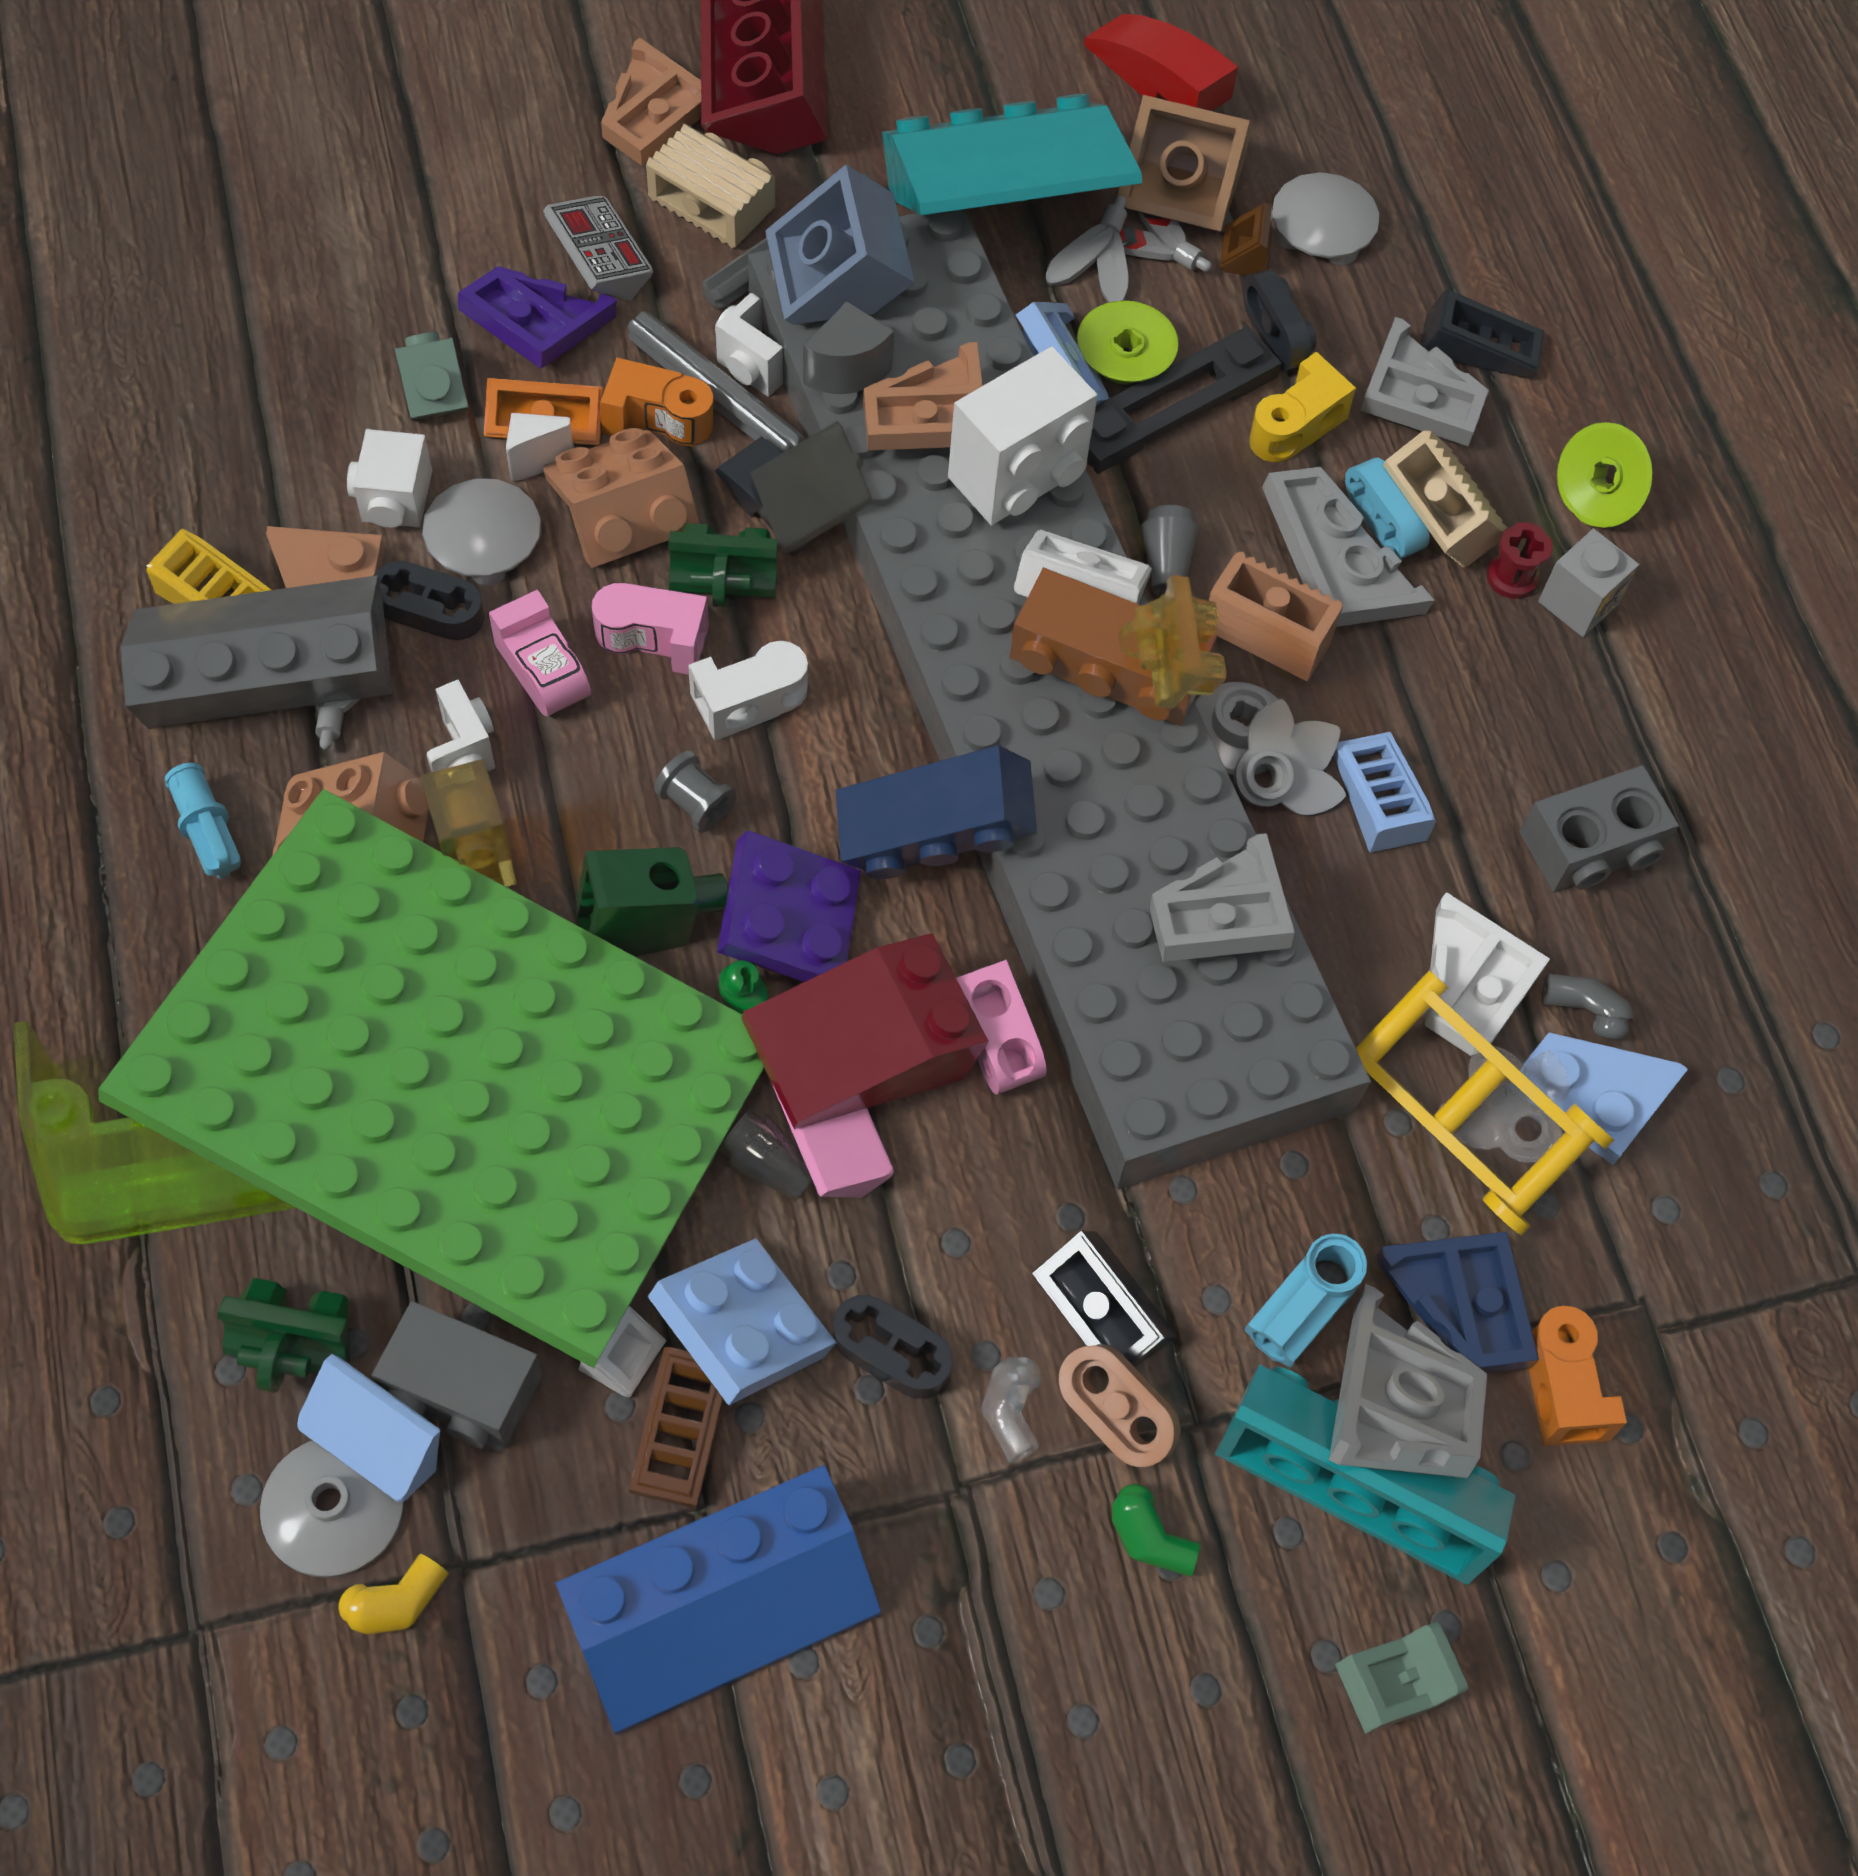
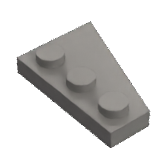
M1321 467L1268 474L1262 489L1302 583H1308L1310 590L1319 589L1321 596L1330 594L1332 601L1341 600L1343 608L1336 627L1422 615L1428 612L1435 600L1422 585L1414 588L1398 570L1402 561L1389 546L1380 548L1361 526L1364 518Z

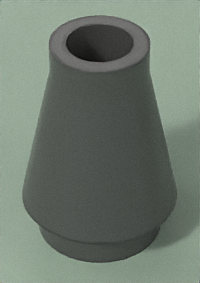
M1179 505L1155 507L1147 513V521L1141 526L1148 565L1152 568L1150 573L1151 592L1159 597L1173 598L1186 593L1187 577L1200 530L1199 525L1194 521V513L1186 507Z

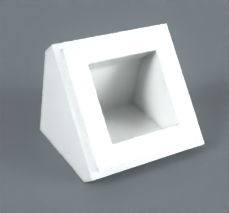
M629 1306L595 1368L581 1362L578 1370L617 1393L630 1398L666 1340Z

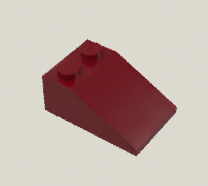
M933 933L876 947L744 1011L741 1016L743 1024L794 1129L964 1080L989 1042Z

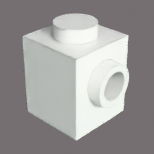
M366 429L359 462L351 461L347 474V492L349 497L356 498L362 522L375 523L388 528L399 525L421 527L432 474L425 435Z

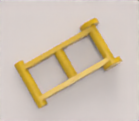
M1429 970L1356 1047V1050L1366 1072L1491 1189L1482 1200L1509 1227L1522 1236L1531 1227L1522 1215L1594 1141L1606 1150L1614 1139L1575 1103L1564 1112L1440 997L1449 987ZM1430 1007L1487 1058L1480 1068L1435 1115L1426 1109L1378 1063ZM1506 1078L1513 1082L1565 1131L1512 1188L1453 1134Z

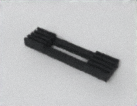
M1248 325L1168 367L1158 376L1142 381L1096 405L1087 463L1090 466L1094 464V471L1097 475L1139 453L1144 449L1145 444L1230 398L1235 401L1278 378L1282 363ZM1207 371L1211 376L1216 374V382L1137 424L1128 415V413Z

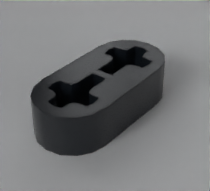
M405 561L387 563L374 574V576L378 575L381 581L384 617L392 622L457 641L470 638L483 626L485 615L480 592L474 584L464 579ZM404 585L410 586L412 593L402 591L398 598H391L390 591L399 592ZM459 603L466 604L467 611L458 609L453 616L446 615L445 608L454 610Z
M856 1295L845 1300L838 1307L833 1318V1338L837 1342L835 1346L838 1352L848 1361L900 1393L914 1399L931 1398L938 1395L947 1386L953 1365L952 1352L947 1342L937 1333L881 1299L870 1295ZM867 1316L873 1317L876 1320L875 1333L886 1340L888 1344L884 1345L870 1336H865L860 1343L852 1341V1326L848 1321L851 1319L854 1322L861 1323ZM899 1348L915 1358H919L924 1351L932 1353L934 1355L932 1367L938 1373L933 1375L930 1372L924 1371L918 1379L911 1377L908 1374L910 1362L907 1358L897 1353V1349Z

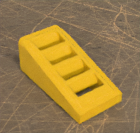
M184 528L179 530L147 566V574L155 593L173 604L220 598L230 588L235 590L230 596L271 590L209 543ZM208 574L212 576L210 581L200 591L196 590L197 586Z

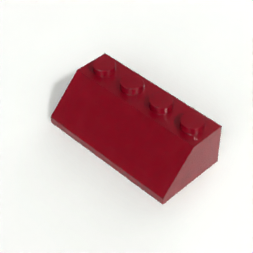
M701 0V125L706 133H713L719 137L775 154L827 140L822 0Z

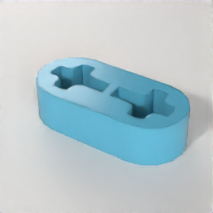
M1378 457L1372 458L1347 470L1345 475L1346 490L1350 501L1362 514L1364 522L1381 546H1389L1397 557L1402 559L1428 546L1429 530L1384 468L1383 464L1385 461Z

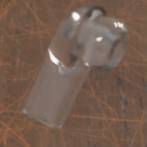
M1008 1357L998 1363L992 1371L982 1403L983 1416L1011 1464L1028 1457L1040 1447L1022 1415L1028 1394H1031L1034 1388L1039 1387L1041 1381L1038 1366L1027 1357Z

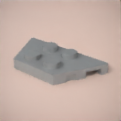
M1365 1284L1354 1305L1329 1461L1338 1465L1468 1478L1479 1461L1481 1454L1487 1373L1462 1354L1448 1348L1435 1333L1419 1321L1413 1323L1407 1331L1378 1308L1385 1295L1376 1288Z

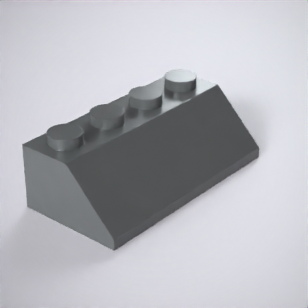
M378 575L135 609L121 644L125 706L148 729L392 694L381 581Z

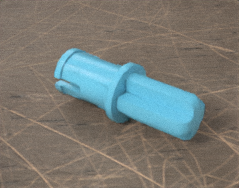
M190 762L175 766L166 774L165 784L168 791L171 792L181 816L178 820L179 830L184 837L191 839L205 874L208 876L216 875L219 879L227 878L241 864V858L226 826L229 820L228 812L224 805L215 801L204 775L205 771L201 765Z

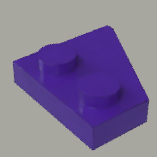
M497 266L458 292V310L542 369L616 317L617 300L601 293L596 303L566 295L567 284L548 279H533L522 272Z

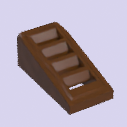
M664 1347L629 1485V1493L697 1509L726 1401L688 1351ZM678 1378L711 1386L709 1393L674 1386L675 1379ZM671 1404L704 1412L703 1420L698 1422L666 1414L668 1405ZM665 1433L697 1441L696 1449L691 1451L658 1443L660 1434ZM653 1460L691 1468L689 1479L684 1480L650 1472Z

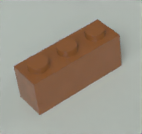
M1043 567L1014 623L1009 658L1021 662L1024 667L1032 672L1051 674L1076 684L1092 696L1109 697L1134 707L1150 719L1167 720L1182 726L1208 671L1217 635Z

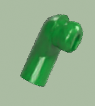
M735 961L724 968L719 975V993L731 1009L740 1014L770 999L768 989L761 980L759 969L750 961Z
M1130 1484L1122 1488L1112 1504V1522L1126 1553L1138 1562L1192 1577L1199 1554L1200 1542L1165 1532L1153 1505L1155 1498L1147 1487L1139 1484Z

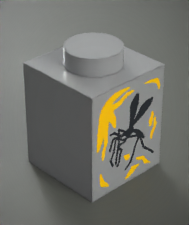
M1593 528L1556 562L1538 602L1580 636L1584 637L1620 604L1640 564Z

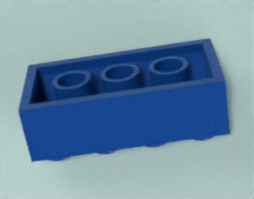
M825 1465L555 1583L615 1735L881 1615V1610L854 1530Z

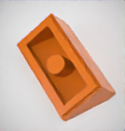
M487 378L484 437L507 439L511 413L548 415L570 418L573 444L599 446L602 436L600 402L605 389L599 386Z

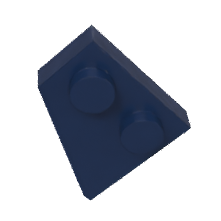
M1507 1231L1381 1247L1376 1255L1379 1266L1426 1326L1448 1348L1462 1354L1487 1374L1532 1368L1539 1361Z

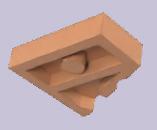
M638 38L631 48L632 60L626 73H621L615 87L616 98L608 104L601 121L602 137L643 166L649 157L653 158L655 152L661 150L663 144H667L670 137L674 138L676 131H681L683 124L691 127L701 119V80L649 43Z
M968 342L959 346L958 357L936 367H933L930 361L927 360L909 368L900 377L886 378L864 388L863 406L868 451L950 447L954 402L983 386L977 342Z

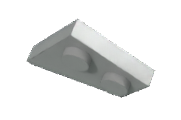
M1395 317L1360 411L1420 431H1432L1438 437L1469 446L1489 390L1469 373L1458 370L1453 360L1439 348L1435 347L1428 352L1408 335L1411 325L1404 319Z

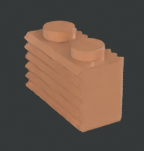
M1244 551L1234 554L1210 593L1206 616L1201 628L1308 681L1330 646L1343 605L1341 600L1332 601L1330 594L1321 596L1319 589L1310 590L1308 583L1300 585L1297 578L1289 579L1287 573L1278 574L1276 567L1267 569L1265 562L1256 563L1255 557L1246 558Z

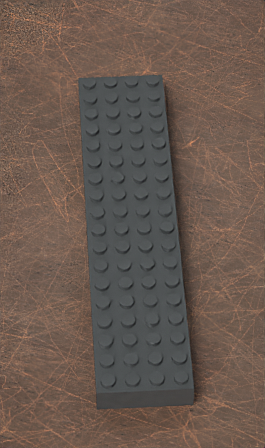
M965 209L927 215L913 213L899 217L915 283L876 313L870 315L894 330L892 369L880 381L886 378L900 377L909 368L927 360L930 361L933 367H936L958 357L959 346L968 342H977L983 386L1032 358L1033 355ZM769 249L748 254L749 294L753 293L762 299V332L783 347V383L835 509L842 517L840 521L939 761L1000 745L1031 761L1037 834L1015 839L1014 846L1007 850L998 852H982L977 850V853L1116 1189L1355 1112L1371 1080L1287 900V907L1295 931L1291 948L1162 962L1150 913L1152 894L1176 880L1190 878L1194 875L1197 868L1216 857L1222 863L1246 850L1248 839L1256 835L1194 701L1182 726L1167 720H1153L1141 714L1134 707L1109 697L1092 696L1076 684L1051 674L1032 672L1024 667L1021 662L1009 658L1014 623L1028 598L1014 591V584L1022 554L1037 530L1050 532L1126 557L1086 469L1070 485L1065 487L1058 485L1038 497L1034 504L1022 514L1016 516L1010 514L991 526L948 478L950 447L868 451L863 406L864 390L847 394H832L815 390L803 384V346L828 320L791 324L785 321ZM1143 593L1139 605L1151 609Z

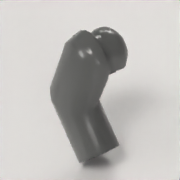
M1546 974L1542 988V1001L1544 1005L1586 1009L1596 1014L1593 1029L1597 1035L1612 1039H1623L1627 1036L1629 1032L1628 1020L1634 1018L1631 1004L1603 982L1594 978Z

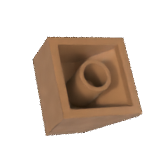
M1143 95L1130 145V151L1142 173V183L1120 186L1118 196L1126 198L1124 209L1221 232L1239 182L1252 133L1250 120Z

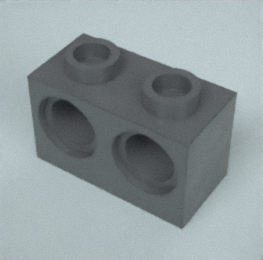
M1644 765L1535 802L1519 833L1554 893L1574 885L1579 890L1591 888L1604 881L1611 872L1628 866L1632 870L1637 871L1653 865L1665 855V847L1679 825ZM1620 820L1630 823L1636 829L1626 826ZM1566 839L1577 842L1582 848L1571 845Z

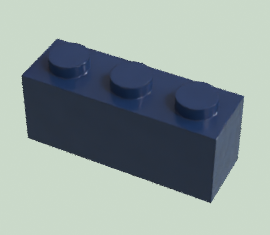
M1000 745L836 789L841 862L866 871L867 877L873 879L899 877L904 874V867L919 863L929 866L951 864L958 860L959 853L975 849L982 852L1007 850L1014 846L1015 839L1037 834L1031 761Z

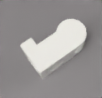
M770 642L761 647L756 656L718 670L711 657L688 665L690 694L714 741L791 711L801 705L807 695V658L801 648L791 642Z

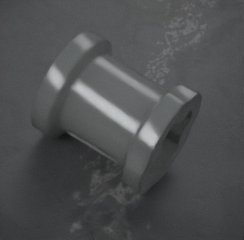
M687 750L678 754L663 768L654 783L653 790L661 799L667 800L670 798L692 817V827L698 832L704 833L711 830L731 810L736 801V790L730 784L724 783L720 785L699 766V757L692 751Z

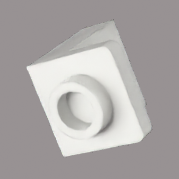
M750 293L737 306L732 305L721 314L715 325L717 362L726 367L737 381L744 385H752L769 397L783 384V347L762 333V299Z
M459 679L436 688L443 722L453 739L429 750L426 754L433 781L439 791L452 786L469 785L481 778L485 772L495 769L488 736L489 733L494 731L491 719L479 697L471 701L469 700Z

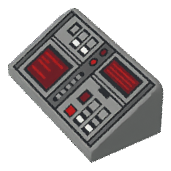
M591 196L548 204L543 210L544 216L591 290L624 301H631L652 276L653 269L608 198L604 196Z

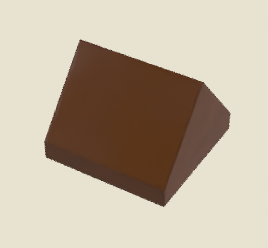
M1267 202L1225 225L1220 268L1224 272L1249 275L1269 269L1273 235L1272 206Z

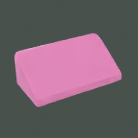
M779 1099L817 1192L821 1197L862 1198L891 1178L894 1173L893 1166L867 1108L794 1129Z

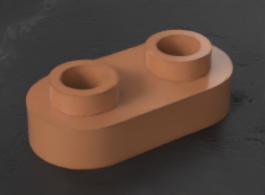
M1094 1344L1078 1348L1066 1357L1059 1372V1387L1064 1400L1120 1460L1131 1466L1148 1467L1167 1459L1174 1452L1179 1443L1181 1433L1180 1422L1175 1410L1118 1350L1108 1345ZM1095 1366L1102 1367L1109 1377V1384L1103 1392L1096 1390L1090 1382V1372ZM1142 1416L1152 1419L1157 1427V1435L1152 1442L1143 1440L1137 1432V1423Z

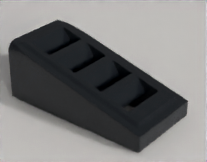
M1445 289L1426 315L1420 345L1428 352L1435 347L1439 348L1455 363L1533 378L1539 369L1545 331ZM1491 338H1496L1497 343L1490 341ZM1512 342L1520 343L1519 353L1511 350Z

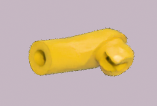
M419 1554L398 1585L366 1587L364 1584H356L349 1587L340 1598L339 1614L352 1630L366 1635L405 1630L415 1623L449 1573L432 1559Z

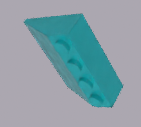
M1089 94L1060 96L1056 98L1057 107L1037 110L1036 101L1009 103L1003 105L1004 115L983 117V109L981 108L950 112L951 122L930 125L929 116L902 118L896 120L897 130L882 132L889 191L894 194L895 202L919 215L1142 183V173L1108 106L1090 102Z

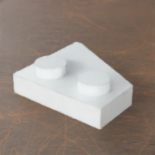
M1446 892L1436 909L1430 971L1449 987L1440 997L1488 1042L1492 1043L1542 973L1550 958ZM1430 1007L1426 1011V1027L1479 1061L1483 1055L1433 1008Z

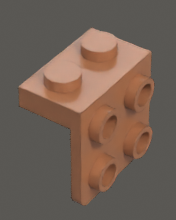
M639 428L625 429L613 434L610 437V442L590 449L576 447L565 450L556 456L554 462L543 467L546 480L570 508L584 558L591 568L668 541L670 531L682 532L687 523L700 524L684 464L651 431Z
M385 752L297 774L289 780L286 786L273 855L322 789L423 842L433 786Z

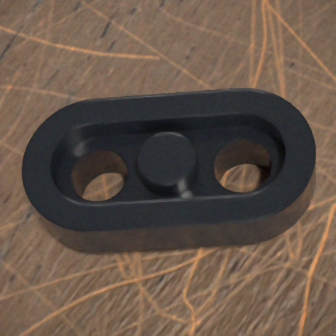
M1272 269L1246 275L1242 286L1243 301L1253 326L1263 343L1282 363L1281 371L1298 368L1300 363L1310 357L1311 352L1316 348V334L1313 325L1307 318H1302L1292 300L1291 289L1285 278L1279 277Z

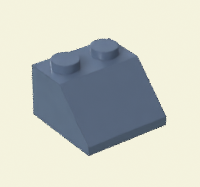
M847 164L765 230L784 320L791 324L829 320L846 301L866 314L873 315L915 283L894 194Z

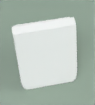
M511 413L506 443L511 481H520L543 473V467L546 464L555 462V458L559 453L574 448L570 418Z

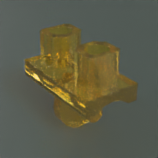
M1171 575L1167 580L1168 589L1160 598L1148 602L1147 605L1135 608V620L1126 623L1118 633L1121 651L1128 656L1140 658L1141 667L1145 670H1151L1156 706L1171 709L1186 694L1212 695L1226 678L1224 656H1221L1219 653L1201 651L1198 642L1206 643L1216 632L1219 621L1216 602L1193 597L1189 577Z

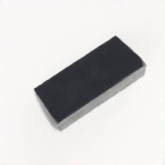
M1095 1231L1079 1232L1032 1273L1087 1346L1103 1344L1113 1347L1134 1367L1177 1337L1169 1323L1103 1238Z

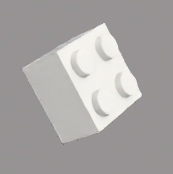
M1053 346L1047 348L954 402L948 478L991 526L1010 514L1014 516L1022 514L1034 504L1038 497L1058 485L1060 487L1070 485L1084 472L1087 464L1098 394Z

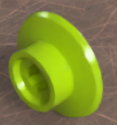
M1113 301L1102 304L1085 316L1078 329V347L1083 358L1097 373L1117 384H1135L1158 376L1172 364L1178 351V336L1169 319L1157 309L1140 302ZM1123 348H1129L1130 352L1124 351Z
M1602 422L1583 428L1569 440L1560 456L1557 469V484L1560 496L1564 504L1581 522L1590 526L1606 528L1628 521L1644 505L1651 489L1652 463L1646 446L1633 431L1616 423ZM1608 464L1610 466L1614 465L1617 470L1613 480L1614 484H1608L1605 479L1609 468Z

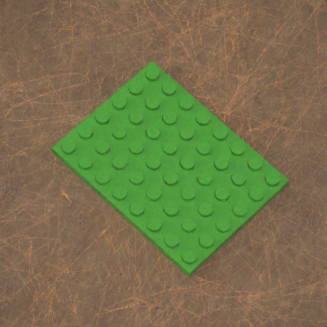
M322 789L99 1087L98 1094L101 1103L588 1366L595 1368L765 1067L743 1024L742 1014L329 791Z

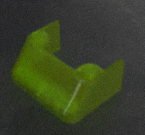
M28 1021L13 1023L19 1122L46 1219L55 1232L65 1241L73 1244H90L296 1208L129 1117L93 1123L92 1105L85 1091L78 1084L70 1080L56 1079V1064Z

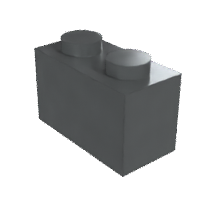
M411 1301L372 1373L376 1384L421 1416L427 1414L447 1423L445 1431L449 1435L467 1445L480 1449L484 1448L487 1441L505 1449L507 1448L543 1376L537 1354L414 1301Z

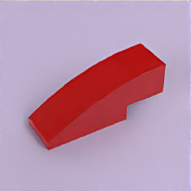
M1123 13L1085 37L1084 46L1142 97L1146 95L1209 111L1215 110L1232 99L1238 66L1209 44L1167 22L1143 15Z

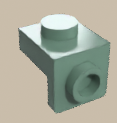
M438 332L422 333L405 338L406 347L396 348L395 353L411 421L468 410L453 339L440 340Z
M1438 1622L1425 1625L1401 1639L1351 1654L1335 1664L1365 1734L1426 1713L1468 1690L1467 1681L1457 1658Z

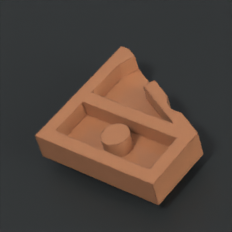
M267 526L266 535L285 588L374 576L378 569L382 567L385 553L382 535Z

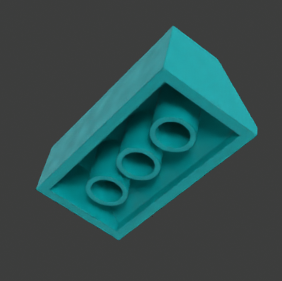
M1259 1364L1215 1455L1465 1585L1471 1583L1502 1554L1508 1538L1516 1495L1500 1487V1481L1495 1475L1478 1466L1474 1467L1468 1478L1338 1465L1329 1461L1339 1399L1333 1402L1309 1390V1383L1291 1370L1282 1367H1273L1270 1370Z

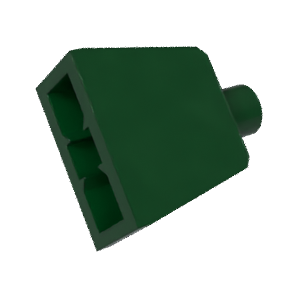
M680 847L587 851L584 856L574 913L577 926L637 957L679 948L689 943L696 915L725 910L728 887L723 873L693 877L687 852Z

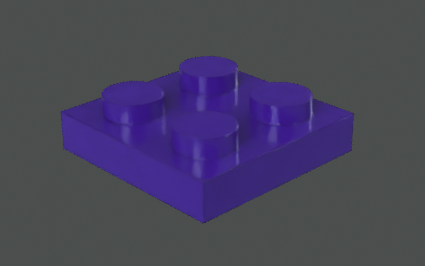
M747 830L737 839L717 953L738 960L750 961L756 966L803 982L847 962L861 870Z

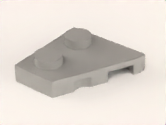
M1267 833L1257 834L1248 839L1246 850L1222 863L1216 857L1197 868L1194 875L1190 878L1176 880L1154 892L1151 897L1150 913L1162 962L1288 949L1292 947L1295 931Z

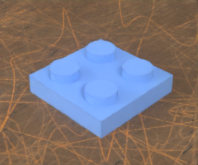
M756 1238L659 1280L648 1295L650 1301L728 1405L825 1358L837 1343Z

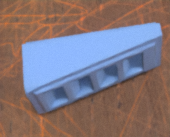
M1391 732L1338 742L1333 755L1369 853L1427 841L1436 820L1424 792ZM1380 752L1382 759L1359 764L1355 759L1356 756ZM1385 770L1389 774V777L1369 781L1364 776ZM1394 789L1396 795L1376 798L1374 795L1375 792ZM1401 807L1403 813L1385 816L1383 810Z

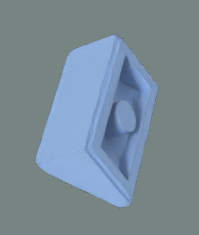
M331 1354L325 1359L299 1414L297 1422L299 1431L395 1501L403 1502L407 1500L436 1472L440 1429L340 1357Z

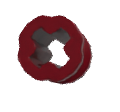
M1519 522L1503 531L1498 544L1500 554H1497L1491 560L1487 570V581L1491 588L1499 595L1509 599H1522L1536 590L1540 580L1539 567L1549 561L1553 551L1552 539L1545 534L1540 526ZM1525 538L1527 540L1520 552L1518 548L1521 539ZM1519 570L1522 573L1517 583H1513L1515 575Z

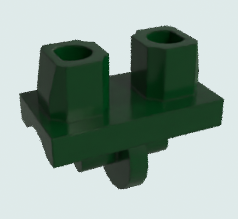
M687 523L682 532L670 531L668 541L670 559L669 590L712 593L713 607H726L727 595L776 598L778 539H772L768 529L746 527L744 531L739 533V536L717 535L715 530L711 529L708 524Z
M253 1278L240 1298L224 1296L217 1311L218 1320H221L224 1326L223 1354L237 1357V1365L258 1369V1389L276 1393L279 1390L285 1374L307 1378L310 1371L319 1372L324 1360L331 1354L340 1357L350 1364L348 1337L350 1315L348 1298L345 1295L321 1290L313 1294L306 1311L287 1308L286 1288L275 1281Z

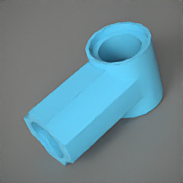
M1332 1233L1324 1235L1313 1242L1303 1260L1245 1327V1332L1252 1338L1255 1346L1273 1361H1278L1291 1368L1339 1309L1350 1301L1359 1287L1367 1269V1259L1363 1249L1355 1240L1342 1234ZM1323 1260L1335 1262L1344 1270L1347 1282L1342 1284L1328 1283L1318 1274L1315 1263Z

